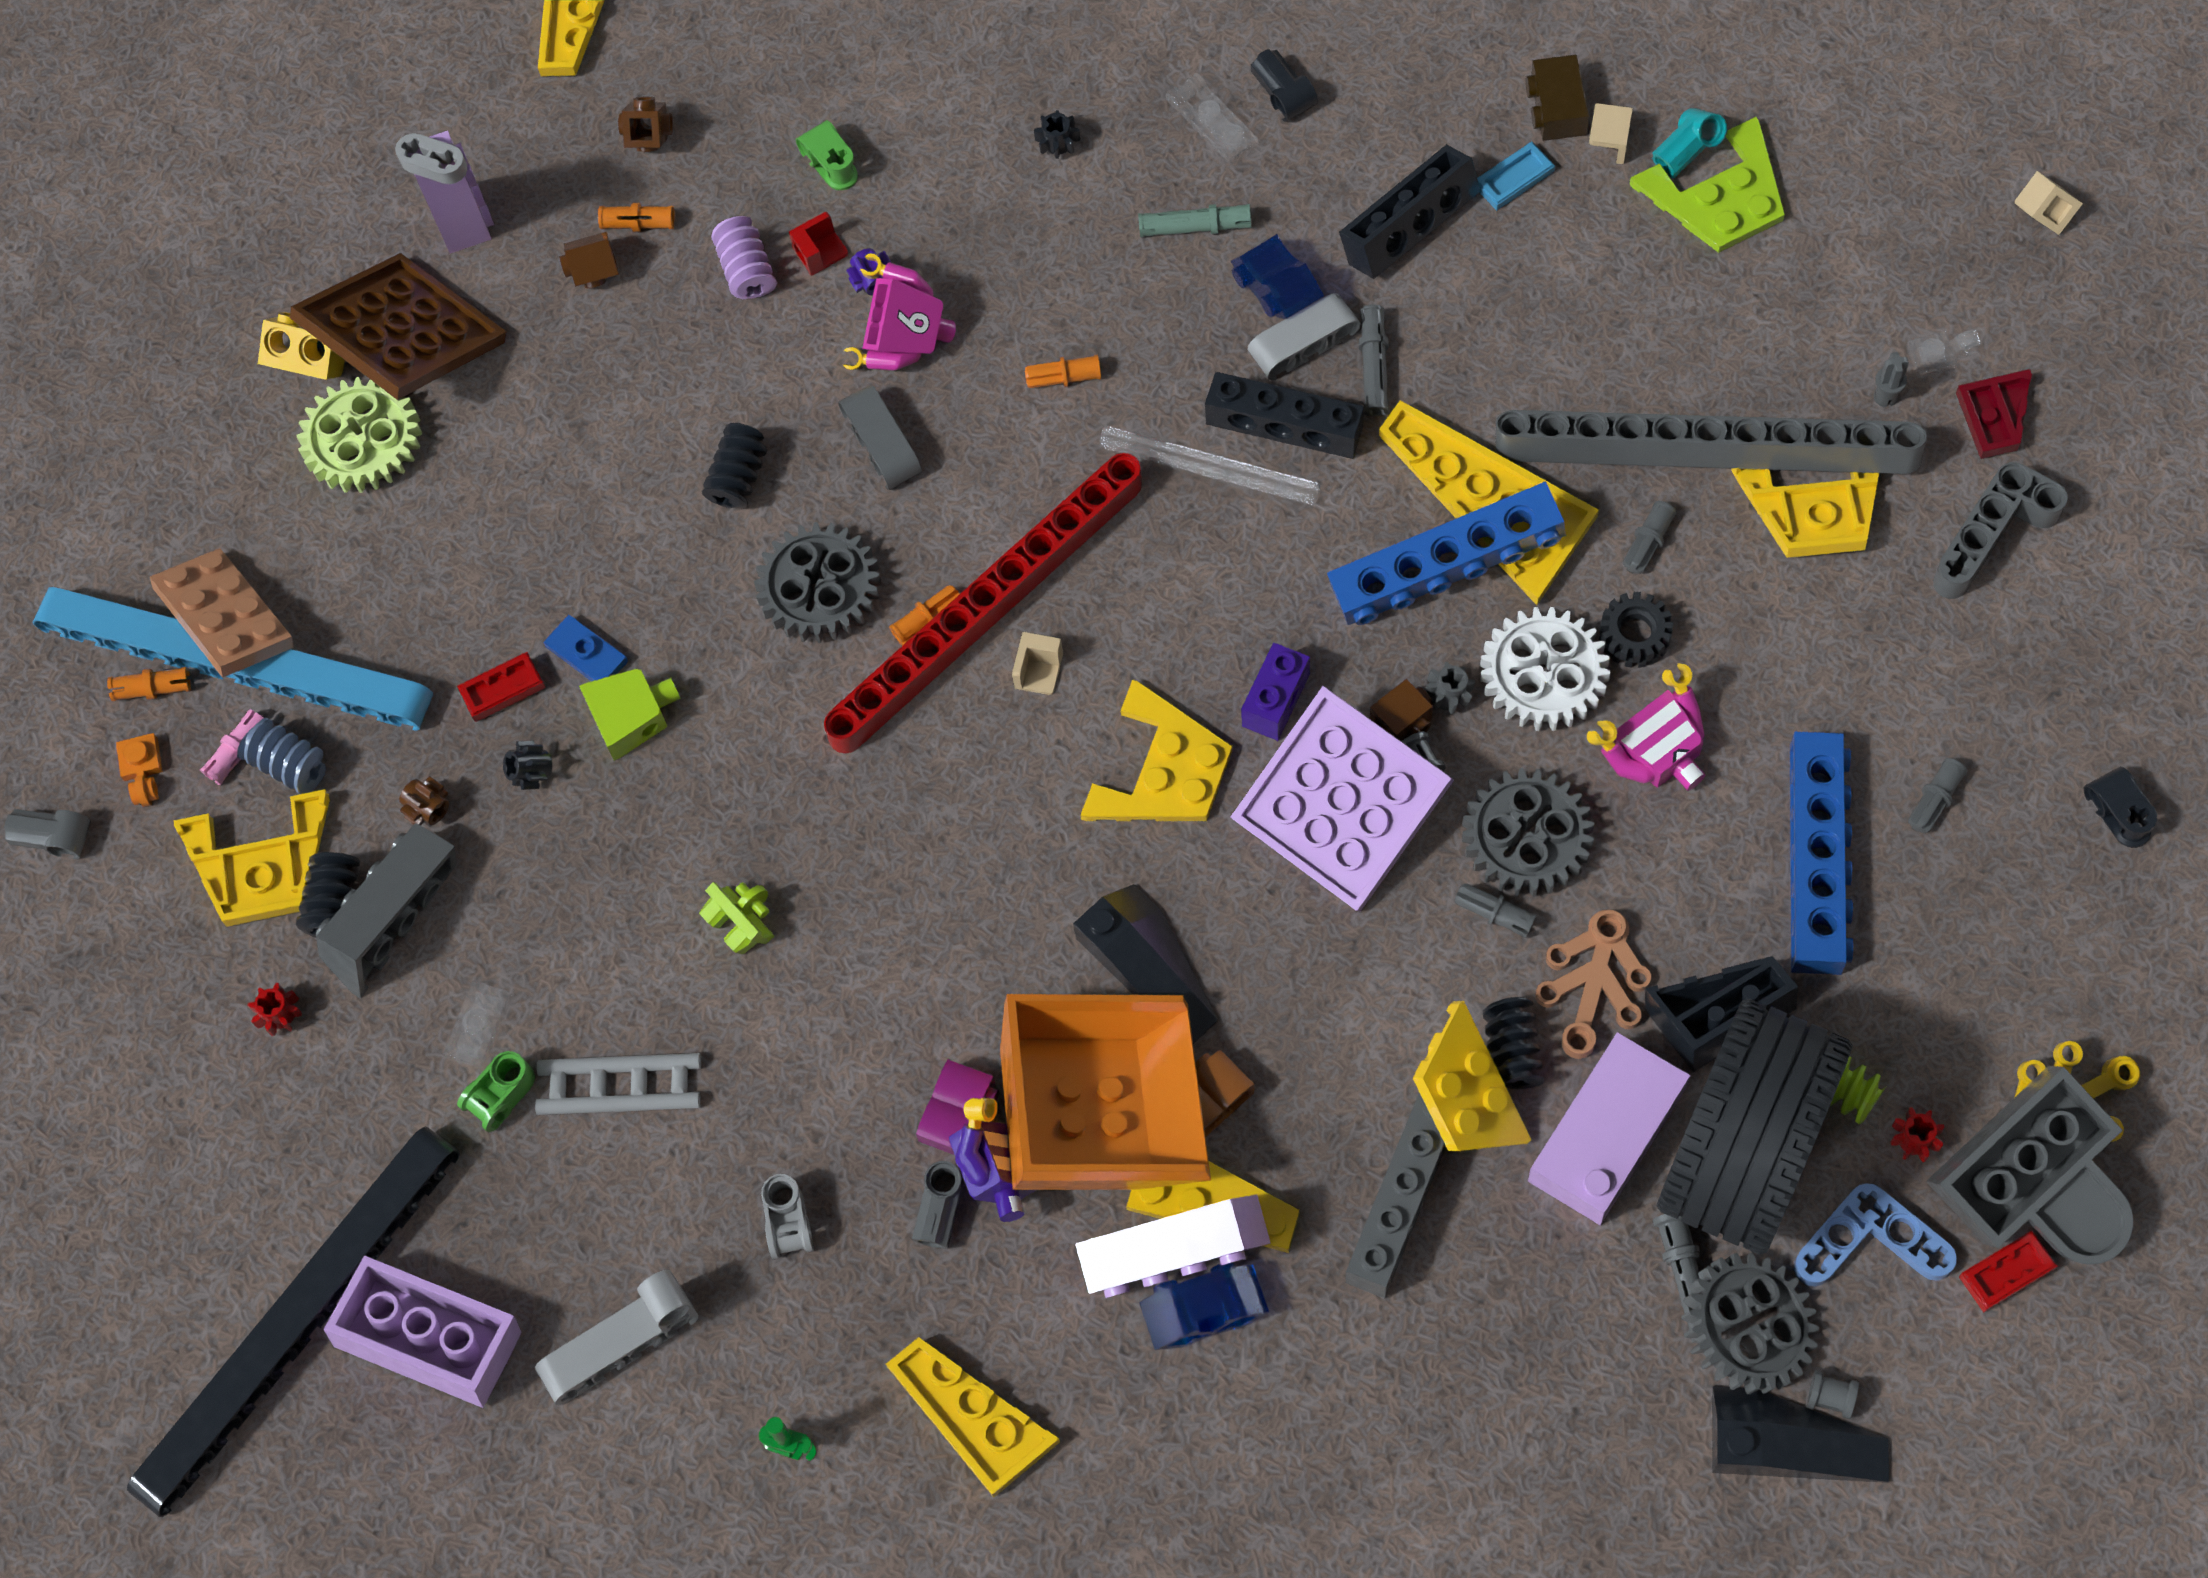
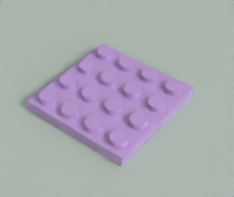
M1322 686L1230 818L1353 909L1361 912L1454 779L1328 688Z

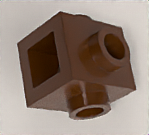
M643 96L633 98V102H630L621 111L622 113L619 114L618 128L620 135H623L624 148H636L640 152L656 151L667 141L668 135L673 133L672 114L667 113L666 102H655V97ZM643 118H651V126L646 125Z

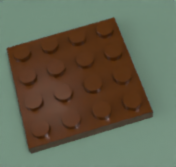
M402 253L291 306L290 311L291 320L397 400L504 344L507 333Z

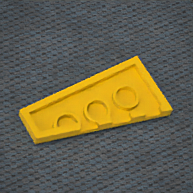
M544 0L538 58L540 76L577 75L605 0Z

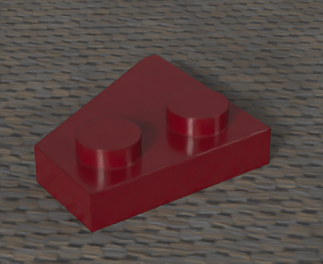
M2030 369L1958 385L1956 395L1980 459L2019 449L2023 433V420L2028 402V388L2032 377Z

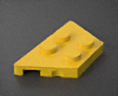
M1453 1001L1446 1010L1450 1017L1442 1033L1434 1034L1428 1046V1054L1420 1062L1413 1076V1080L1448 1151H1464L1529 1143L1531 1138L1465 1002Z

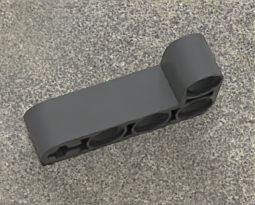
M2009 462L2002 465L1941 558L1933 579V586L1936 592L1948 599H1956L1963 596L2015 516L2039 528L2054 526L2059 521L2068 500L2065 488L2023 464ZM2004 484L2014 485L2018 490L2008 489ZM2039 502L2048 503L2053 509L2044 508ZM1985 513L1994 514L1999 519H1990L1985 515ZM1965 543H1974L1980 549H1971ZM1957 564L1963 567L1960 574L1956 577L1951 576Z

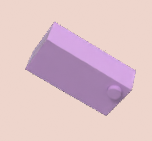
M1617 1032L1532 1165L1528 1182L1601 1226L1686 1090L1690 1075Z
M364 1256L324 1328L325 1333L335 1348L484 1408L521 1335V1330L513 1315L367 1256Z

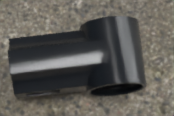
M1267 49L1258 54L1255 61L1251 64V72L1270 95V101L1274 110L1279 109L1285 118L1282 119L1284 122L1291 120L1318 104V97L1311 82L1304 75L1298 77L1278 50Z

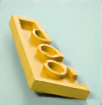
M1210 1161L1211 1181L1131 1190L1126 1206L1127 1210L1159 1219L1225 1200L1257 1194L1271 1244L1264 1245V1247L1289 1253L1299 1217V1210Z
M920 1337L886 1363L890 1372L993 1497L997 1496L1060 1443L1058 1437L1036 1424L1018 1408H1014L996 1395L993 1390L963 1371L960 1366Z

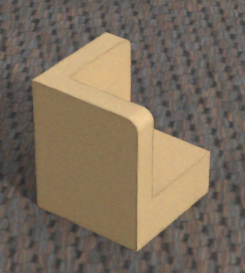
M1595 103L1589 144L1618 149L1616 163L1624 164L1633 108Z
M2038 171L2015 200L2016 205L2058 235L2083 204L2064 188Z
M1022 632L1012 672L1015 689L1047 695L1054 693L1063 657L1060 638Z

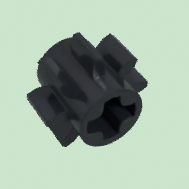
M1059 110L1046 117L1041 116L1042 128L1034 129L1035 141L1039 142L1040 153L1044 154L1048 151L1054 154L1056 159H1059L1060 154H1064L1067 151L1073 154V142L1080 141L1081 139L1080 129L1075 127L1074 116L1067 117L1060 113Z
M516 741V750H509L503 759V771L506 778L512 781L513 786H520L521 790L539 789V781L547 780L552 773L553 763L550 753L547 750H543L542 744H535L534 741Z

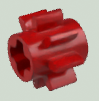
M275 983L273 989L264 990L259 987V994L255 1002L248 1003V1007L257 1013L251 1022L258 1029L265 1026L266 1031L271 1036H275L277 1029L286 1028L288 1031H292L290 1023L294 1017L302 1016V1012L293 1005L298 1001L299 997L293 990L285 993L284 988L279 983Z
M1911 1107L1906 1113L1907 1121L1896 1118L1893 1122L1892 1127L1900 1132V1134L1895 1135L1890 1144L1901 1146L1905 1151L1903 1153L1904 1160L1909 1158L1911 1154L1919 1155L1920 1160L1926 1162L1929 1157L1928 1148L1939 1152L1942 1148L1943 1142L1935 1137L1942 1133L1945 1126L1944 1124L1936 1125L1935 1121L1931 1118V1110L1927 1111L1926 1114H1916L1915 1110ZM1912 1128H1915L1918 1134L1925 1133L1926 1137L1923 1141L1920 1140L1918 1135H1910Z

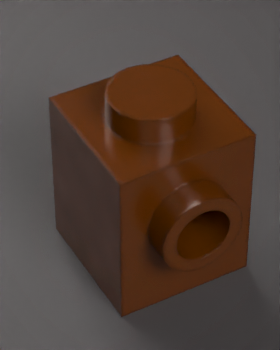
M607 232L564 243L565 255L559 256L565 277L572 276L575 287L584 284V287L587 289L594 288L606 283L605 278L619 275Z
M1405 679L1370 707V719L1402 741L1412 734L1427 732L1430 729L1433 702L1422 687L1418 686L1415 688Z

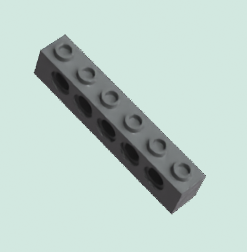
M1420 1092L1346 1270L1345 1283L1384 1299L1446 1149V1145Z

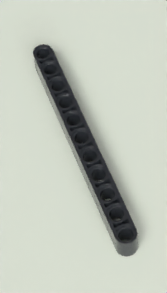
M429 1127L421 1128L410 1138L136 1470L127 1484V1491L158 1517H164L171 1512L172 1509L169 1507L178 1496L182 1498L200 1476L197 1472L206 1462L209 1464L228 1442L225 1438L233 1428L239 1429L256 1408L253 1404L263 1393L266 1396L284 1374L281 1370L289 1360L294 1361L311 1341V1338H309L310 1334L317 1326L321 1328L329 1319L337 1306V1301L342 1297L363 1257L367 1256L374 1260L379 1258L393 1239L390 1237L398 1227L402 1229L419 1209L417 1204L425 1194L429 1196L446 1176L444 1171L450 1163L458 1161L460 1151Z

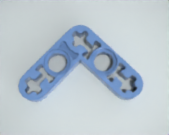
M1866 1183L1853 1189L1801 1249L1794 1261V1271L1796 1277L1807 1286L1816 1287L1823 1285L1833 1276L1869 1233L1929 1280L1937 1281L1946 1278L1954 1269L1957 1256L1955 1250L1947 1241L1880 1187ZM1870 1195L1876 1199L1874 1207L1882 1215H1884L1887 1208L1894 1212L1887 1217L1882 1228L1875 1224L1880 1219L1877 1213L1871 1209L1865 1213L1859 1210L1861 1201L1857 1198L1858 1196L1863 1199L1868 1198ZM1895 1222L1908 1224L1913 1232L1912 1240L1906 1243L1895 1241L1889 1232L1890 1225ZM1835 1225L1847 1227L1852 1233V1242L1846 1246L1834 1244L1829 1237V1229ZM1921 1236L1927 1239L1922 1246L1931 1254L1940 1251L1945 1255L1942 1259L1943 1264L1946 1266L1945 1268L1940 1265L1935 1266L1934 1269L1927 1265L1929 1256L1921 1249L1918 1250L1915 1256L1909 1252L1917 1245ZM1817 1241H1821L1826 1250L1830 1252L1821 1265V1269L1825 1273L1821 1274L1815 1271L1810 1275L1805 1271L1808 1264L1804 1258L1807 1257L1809 1260H1814L1823 1249L1822 1246L1816 1244ZM1832 1254L1839 1256V1258L1835 1260Z

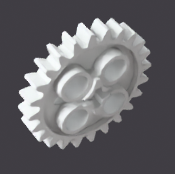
M1534 607L1532 618H1527L1522 611H1518L1516 624L1510 619L1505 618L1503 622L1504 631L1496 628L1492 630L1493 641L1485 642L1484 652L1487 655L1481 656L1480 667L1485 669L1481 671L1480 680L1481 682L1488 683L1485 686V696L1496 695L1493 701V708L1507 707L1505 719L1508 720L1515 714L1519 715L1520 727H1523L1529 719L1534 720L1536 731L1540 730L1543 721H1548L1552 731H1556L1558 720L1562 719L1568 727H1572L1573 714L1584 720L1587 716L1586 706L1592 709L1598 707L1599 699L1597 696L1605 695L1607 686L1604 682L1609 681L1610 671L1605 668L1609 665L1610 657L1608 655H1601L1605 648L1604 641L1593 642L1597 632L1595 628L1583 631L1584 618L1577 620L1573 624L1569 622L1570 611L1568 610L1561 618H1557L1554 607H1550L1547 616H1541L1538 607ZM1563 644L1571 650L1561 653L1555 651L1552 647ZM1517 649H1525L1531 655L1519 657L1513 652ZM1540 665H1546L1547 669L1551 671H1544ZM1563 680L1573 681L1577 686L1575 688L1566 689L1559 684V682ZM1522 685H1532L1537 691L1525 693L1519 687Z

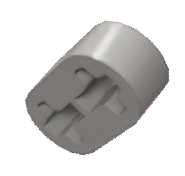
M416 133L403 136L396 144L397 158L403 169L410 173L443 184L457 183L466 175L467 163L461 150L454 145ZM420 149L422 155L415 152H417V150ZM409 152L414 153L411 158L408 156ZM452 160H454L455 165H451V164H449V163H450ZM441 163L448 165L443 169Z

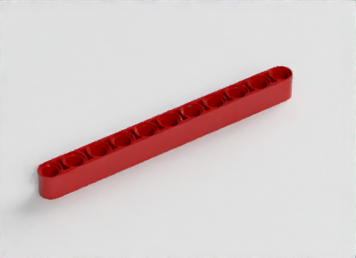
M1120 453L1111 457L829 711L824 720V728L831 747L837 752L845 754L857 750L1135 498L1142 488L1141 467L1137 458L1128 453ZM1123 474L1132 476L1127 480L1117 479L1118 476ZM1094 499L1104 500V502L1099 505H1091L1089 503ZM1071 523L1077 525V527L1072 530L1062 529V527L1066 524ZM1044 548L1050 550L1045 555L1034 554V552L1038 549ZM1010 574L1022 575L1021 578L1014 581L1006 579ZM983 599L994 600V602L988 606L978 605V603ZM956 624L966 625L961 631L954 632L949 630ZM933 649L938 651L932 657L921 656L926 650ZM899 675L909 676V679L903 683L893 682ZM870 701L881 702L875 709L864 708ZM848 726L853 728L846 735L835 734L841 727Z

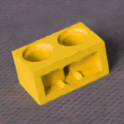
M279 312L278 317L263 320L258 364L329 380L341 377L345 360L326 345H324V356H321L317 350L318 339L291 320L290 313ZM284 332L290 339L289 349L283 343Z

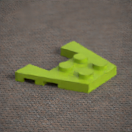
M1757 117L1727 130L1726 138L1743 160L1742 163L1682 192H1679L1659 163L1630 178L1631 187L1654 201L1653 204L1662 211H1667L1682 222V226L1718 253L1782 222L1785 214Z

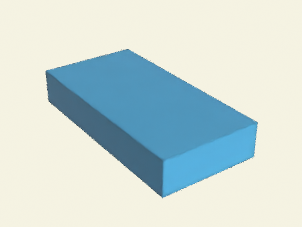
M1531 141L1477 178L1480 194L1497 211L1555 171V165Z

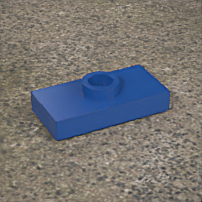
M569 614L543 642L548 650L590 681L616 675L628 662L625 655Z

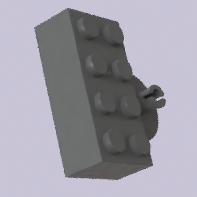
M2048 1066L1926 1181L1985 1245L1999 1248L2028 1221L2061 1256L2082 1264H2100L2113 1259L2125 1248L2133 1230V1214L2128 1200L2092 1161L2123 1130L2064 1067Z

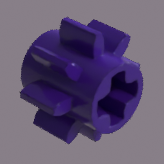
M867 248L857 252L851 258L850 265L852 267L846 271L850 276L848 279L857 293L865 289L868 295H873L876 278L868 279L860 271V269H864L867 272H873L878 266L877 262L865 258V255L870 253L877 255L874 249ZM885 251L877 255L882 264L892 263Z

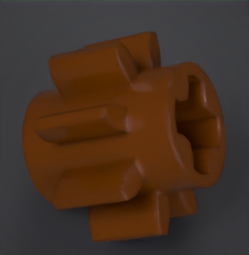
M431 776L426 779L425 783L419 779H414L404 787L400 794L399 802L404 805L400 812L412 824L417 823L421 826L426 821L430 825H435L445 816L449 808V801L445 799L448 792L444 790L442 784Z

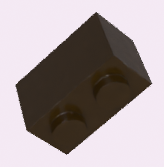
M1577 54L1533 60L1531 75L1526 76L1525 84L1527 97H1534L1536 106L1531 108L1532 124L1534 129L1540 128L1542 141L1586 136L1589 114Z

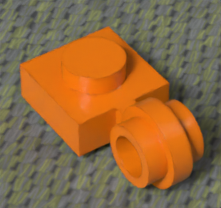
M154 733L116 742L120 776L124 781L134 779L133 782L128 783L129 795L134 805L141 804L142 807L151 806V801L159 799L155 779L153 777L148 778L149 775L163 772L158 737Z

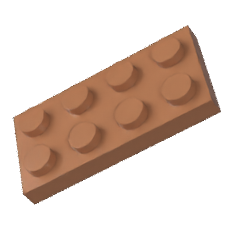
M221 548L150 576L153 590L222 678L294 648L290 633Z

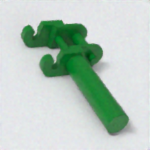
M779 1417L770 1418L759 1431V1440L771 1452L795 1460H799L802 1454H807L806 1459L808 1461L813 1460L816 1455V1447L806 1434L788 1429Z

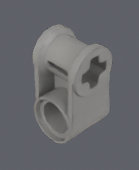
M776 1174L769 1177L764 1182L761 1196L766 1219L765 1232L771 1258L778 1259L781 1253L805 1249L806 1252L814 1251L810 1222L806 1215L804 1197L798 1184L791 1176L786 1174ZM783 1188L793 1190V1196L788 1203L784 1205L773 1203V1197L778 1190Z

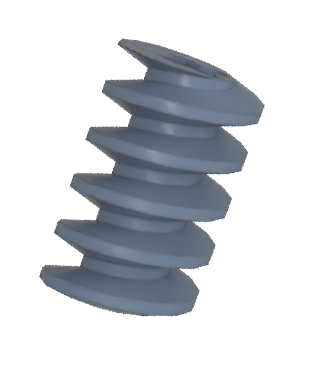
M268 718L262 719L249 730L241 740L237 750V757L239 759L246 760V763L253 767H258L265 774H270L273 779L279 782L282 781L285 786L295 789L299 794L313 792L325 775L326 766L322 763L323 750L318 747L311 749L308 741H299L298 736L292 732L286 734L284 727L280 725L274 727L273 721Z

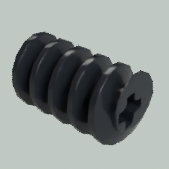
M730 423L724 428V437L720 439L718 444L719 450L714 454V463L711 464L708 470L709 476L706 477L703 483L702 495L709 501L722 507L745 509L748 502L743 496H750L753 491L748 483H754L758 478L753 470L760 469L763 464L758 457L765 456L768 450L766 446L759 442L763 441L764 436L758 429L741 423Z
M322 852L314 854L309 858L308 866L310 870L306 872L305 876L307 885L303 887L302 891L304 900L299 905L301 915L297 917L295 924L299 930L316 938V932L321 923L326 918L332 919L339 911L343 902L341 898L345 897L353 889L344 885V883L357 880L358 875L347 870L348 867L360 866L361 861L357 857L344 853Z
M1525 997L1505 998L1493 1002L1483 1010V1019L1488 1022L1485 1025V1034L1490 1038L1487 1041V1049L1492 1054L1493 1062L1508 1089L1533 1088L1544 1084L1545 1081L1544 1077L1532 1075L1531 1073L1542 1068L1543 1065L1542 1061L1529 1058V1056L1540 1052V1046L1527 1043V1040L1538 1036V1030L1525 1027V1024L1536 1020V1014L1523 1012V1009L1534 1004L1533 1000Z

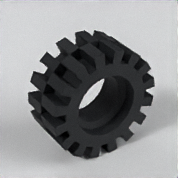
M1634 592L1632 599L1628 598L1627 593L1620 595L1619 602L1614 598L1609 603V608H1605L1603 612L1599 639L1605 642L1604 652L1606 655L1612 653V660L1617 664L1621 659L1625 661V667L1631 668L1632 663H1638V668L1646 666L1648 661H1650L1651 665L1658 662V657H1663L1667 652L1673 631V622H1670L1672 615L1669 610L1664 612L1665 604L1661 600L1655 605L1653 603L1654 596L1651 594H1647L1646 600L1640 599L1641 592ZM1630 619H1640L1649 625L1651 635L1642 642L1630 641L1621 633L1622 624Z

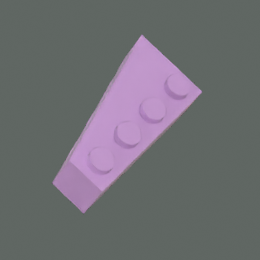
M448 130L430 136V138L454 145ZM461 142L454 146L461 150L467 163V172L462 180L454 184H443L414 174L450 254L491 240L488 227L494 225ZM418 149L417 152H415L422 155L420 149ZM409 152L408 156L411 158L414 153ZM452 160L449 164L455 165L454 160ZM441 163L443 169L448 165Z

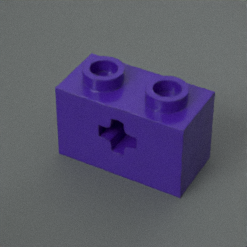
M1273 642L1241 708L1242 727L1279 741L1310 676V656Z

